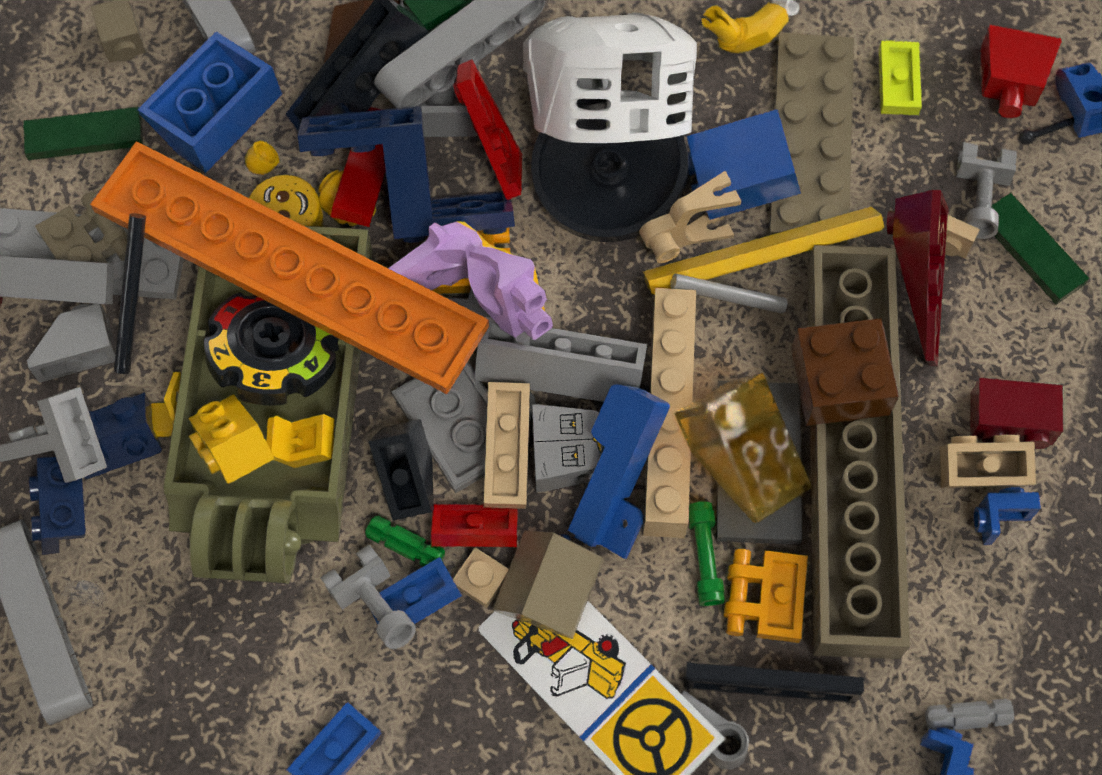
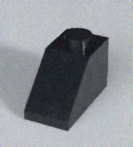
M421 419L381 428L369 441V445L392 520L433 512L432 455Z

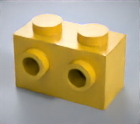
M234 394L220 402L213 401L205 404L198 410L197 414L188 418L195 430V433L189 435V438L200 458H203L211 474L219 471L228 484L275 459L258 424Z

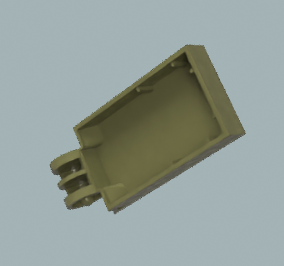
M305 226L372 260L373 250L368 230ZM199 266L163 487L169 509V531L190 533V562L195 578L289 584L295 567L296 555L301 544L313 541L339 542L361 350L338 339L339 350L334 352L336 354L334 373L324 386L308 397H303L299 393H293L287 397V404L275 406L257 405L238 399L236 386L231 385L222 388L212 377L206 363L204 338L210 337L208 321L220 304L238 292L245 296H253L254 294ZM234 394L258 424L266 440L267 423L270 417L278 416L294 422L325 414L335 419L332 459L297 468L272 460L228 484L219 471L211 474L203 458H200L189 438V435L195 433V430L188 418L197 414L198 410L205 404L213 401L220 402Z

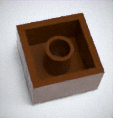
M882 318L797 329L791 351L806 426L890 416L899 398Z

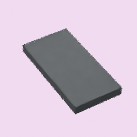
M718 380L716 541L801 544V409L798 383Z

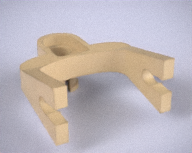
M726 171L688 195L678 199L672 205L668 214L655 218L641 227L639 233L647 248L652 249L658 263H665L679 255L680 248L686 245L734 237L729 224L717 227L714 230L707 228V225L715 224L717 221L724 219V216L709 220L706 213L687 225L690 218L698 212L741 205V199L736 190L724 193L721 196L713 194L715 191H721L731 186V180Z

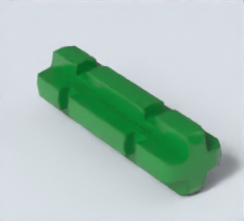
M380 516L372 518L365 531V536L378 544L381 541L385 542L384 547L413 562L416 559L420 560L419 564L423 567L439 557L443 561L446 551L444 548L432 546V542L430 545H427L426 539L398 525L394 528L391 526L390 521Z

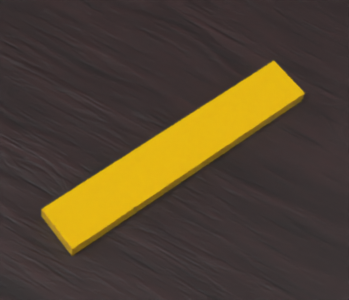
M867 207L643 271V275L651 294L655 295V288L671 289V279L675 273L708 280L813 250L814 245L828 246L877 232L885 227L882 214L873 207Z

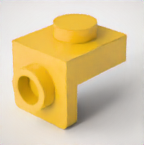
M325 414L294 422L278 416L268 418L266 442L275 458L274 460L297 468L332 459L335 419Z

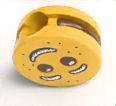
M278 175L261 182L249 196L250 199L303 226L322 227L323 212L317 192L302 178L292 175Z

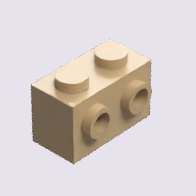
M1019 435L993 436L994 443H977V436L951 437V444L940 446L941 488L1026 487L1036 485L1034 442H1020Z

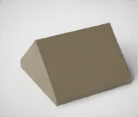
M524 531L493 610L573 640L604 559L556 533Z

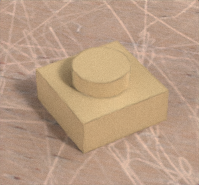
M948 215L946 255H958L965 259L980 229Z
M475 547L453 580L461 592L487 608L501 589L509 569Z

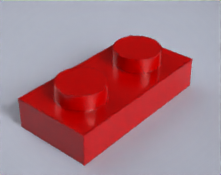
M434 504L431 529L432 546L517 547L518 508L484 507V505Z

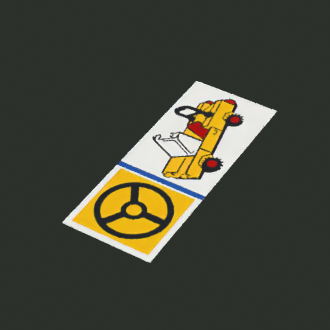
M587 601L573 640L495 611L478 627L479 632L615 775H691L725 740L589 601Z

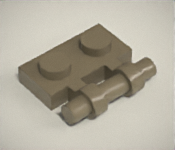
M88 192L81 198L86 211L79 217L68 206L35 225L38 233L56 259L108 263L106 259L116 253L121 261H125L127 233L124 228L117 227L115 222L94 212L90 205L96 197L94 192ZM99 227L104 237L102 240L94 243L88 233Z

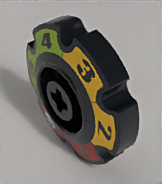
M241 292L234 294L219 305L208 321L210 337L204 338L208 369L220 387L236 386L238 399L245 402L275 406L287 404V397L293 393H299L303 397H308L324 386L335 371L336 354L334 352L339 350V338L256 295L245 296Z

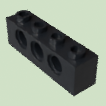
M374 0L285 115L299 131L301 120L304 117L367 111L381 93L374 85L379 71L390 61L425 37L429 31L411 12L394 0Z

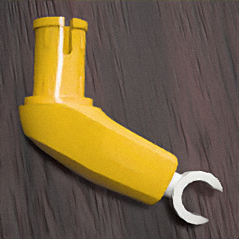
M772 0L773 3H767L751 17L736 18L734 20L720 6L715 5L708 8L703 14L712 23L706 18H702V25L718 37L720 48L730 53H743L770 43L787 24L788 15L797 14L799 4L793 0Z

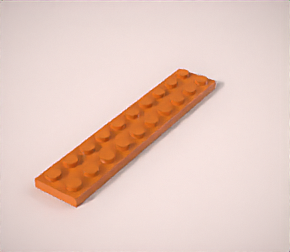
M137 141L90 204L95 213L128 229L129 214L139 213L145 215L144 238L445 394H448L489 328V319Z

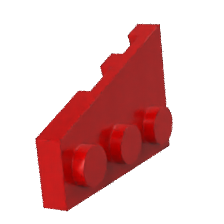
M469 60L459 64L457 80L453 84L455 94L459 102L465 105L468 110L473 127L482 142L506 200L520 196L523 154L474 61Z

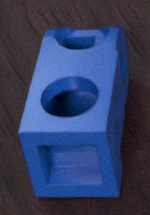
M1089 62L1057 70L1055 78L1056 88L1060 99L1066 103L1075 119L1073 128L1078 138L1102 133V75Z

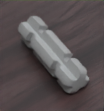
M998 699L992 700L991 704H988L987 701L955 703L951 704L949 708H946L945 705L929 706L926 710L925 718L929 730L936 731L937 727L948 728L950 726L953 730L988 727V724L991 723L994 726L1010 725L1014 720V710L1010 700Z

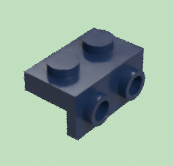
M145 392L133 397L121 398L114 404L92 412L89 411L107 468L83 478L90 479L162 452V445L153 430L151 403Z
M56 457L37 458V476H29L30 502L39 501L40 515L31 516L32 541H41L42 555L59 553V540L84 538L86 535L83 482L81 478L65 483Z

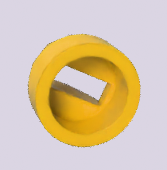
M256 141L245 155V166L253 174L266 175L279 164L277 151L264 141Z

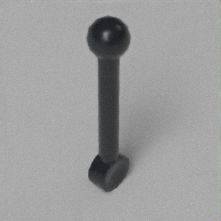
M1072 117L1034 131L1024 130L1020 133L1019 139L1023 144H1031L1037 137L1074 125L1075 119Z

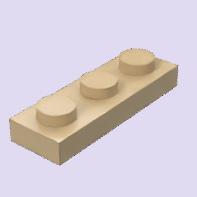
M488 382L484 507L526 509L530 383Z

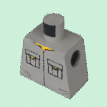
M540 404L532 405L536 492H545L589 482L605 447L593 437L591 432L599 412Z

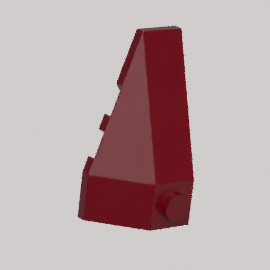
M929 190L895 198V211H888L887 234L893 235L895 249L925 360L929 366L938 367L949 208L941 190Z

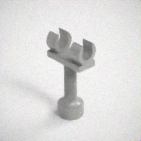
M962 142V151H959L956 177L977 181L976 207L967 213L966 223L980 229L976 238H991L997 234L999 226V215L997 211L991 208L993 183L1010 186L1016 171L1017 151L1001 148V157H998L997 162L977 159L978 145Z
M369 544L355 553L363 565V568L344 581L334 569L320 577L326 589L342 610L361 597L379 621L376 629L377 634L388 648H400L413 638L416 626L404 611H393L375 588L388 579L390 574L381 558Z

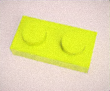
M881 41L879 46L881 114L919 115L922 108L919 42Z

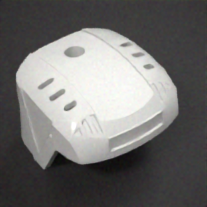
M637 12L616 16L579 18L565 16L536 28L523 42V69L528 77L535 129L559 140L576 143H621L658 140L690 133L692 131L693 83L697 58L696 41L682 28L668 21ZM622 60H644L653 63L652 97L637 91L621 90ZM582 78L608 79V87L602 90L583 89L577 86V81ZM579 99H607V107L603 110L581 109L576 103ZM671 115L676 123L667 124V116ZM579 119H606V129H581L577 127L576 122Z

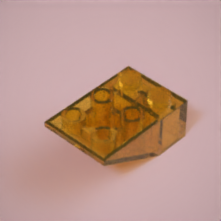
M763 373L729 381L674 413L690 451L753 523H759L812 488Z

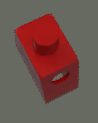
M989 25L981 44L982 95L987 98L1000 100L998 113L1001 116L1017 118L1022 114L1023 105L1036 106L1046 86L1062 38Z

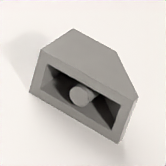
M80 304L71 311L58 315L27 360L28 368L39 383L115 362L116 346L109 318L101 304Z

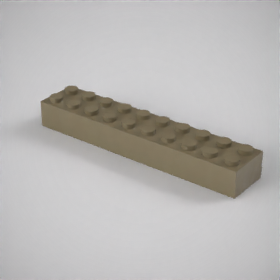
M814 245L807 266L808 327L882 318L899 398L890 416L810 425L813 656L901 659L910 648L895 248Z

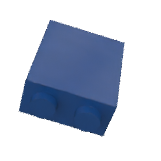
M778 109L687 136L690 152H687L688 172L690 176L696 174L698 183L691 185L692 192L726 171L731 180V186L721 191H715L713 194L721 196L724 193L736 190L741 199V205L708 210L709 220L801 194Z

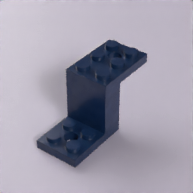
M421 106L302 118L298 132L299 151H310L311 156H327L335 153L334 149L351 147L352 152H368L376 148L375 145L383 144L394 239L403 238V241L408 243L424 241L429 236V226L433 223L445 226L457 221L465 222L474 230H483L484 234L490 235L503 233L508 227H515L511 199L506 200L503 191L431 197Z

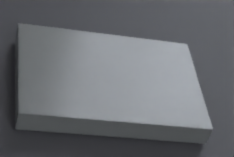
M469 362L466 363L448 394L416 378L392 391V396L408 421L421 419L432 458L455 494L485 477L488 390L482 381L475 380V371Z

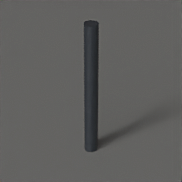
M139 213L129 214L114 364V371L120 374H128L131 371L146 216Z

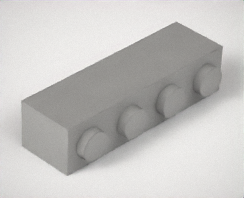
M485 317L489 319V328L477 347L475 380L484 382L530 383V390L601 402L605 401L612 385L640 388L647 344L551 328L536 340H533L525 332L514 338L501 330L492 318Z

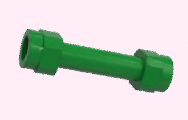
M706 501L689 504L688 524L689 529H694L700 572V581H697L696 584L699 605H721L725 602L723 579L717 578L711 528L715 525L712 503Z

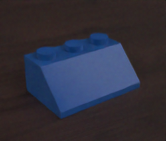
M215 32L137 110L178 155L206 173L282 95L272 66L220 33Z

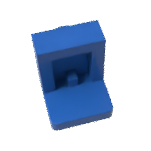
M1010 487L1004 488L998 493H987L979 507H975L973 517L975 531L982 532L983 545H992L999 537L1001 532L1000 521H1031L1041 509L1039 492H1025L1023 488Z
M937 727L936 731L928 730L922 736L920 746L945 754L939 775H973L974 768L968 767L974 744L963 741V736L960 733L943 727Z

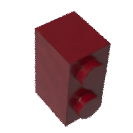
M979 378L971 391L970 436H977L978 439H982L983 443H994L993 436L1019 435L1020 442H1034L1035 449H1044L1053 445L1063 433V385Z

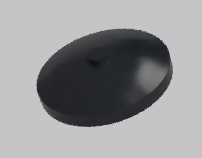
M579 99L576 104L581 109L603 110L607 107V99ZM668 115L666 118L667 124L676 123L671 115ZM579 119L576 125L581 129L603 130L606 129V119ZM540 132L534 145L531 160L533 184L546 213L567 232L596 242H619L641 236L639 230L644 224L668 214L672 205L682 197L689 171L688 153L683 135L658 140L621 143H576L559 140Z

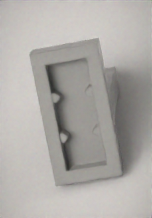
M80 387L37 401L44 424L35 427L37 432H35L33 425L8 433L10 441L0 444V462L54 450L65 483L81 479L107 468Z

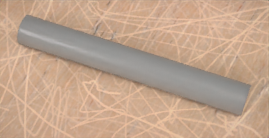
M676 273L671 279V289L696 290V295L782 314L787 308V299L784 297Z

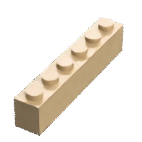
M655 288L649 393L668 402L670 408L646 460L643 536L685 538L688 527L696 290Z

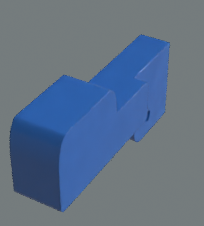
M612 385L591 430L593 437L605 447L568 531L575 534V538L590 547L602 545L623 559H627L644 518L642 511L638 507L624 499L630 497L669 411L670 404L638 387ZM624 520L627 521L626 528L623 526Z

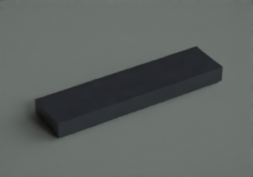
M687 662L684 670L683 687L693 690L855 704L864 693V677Z

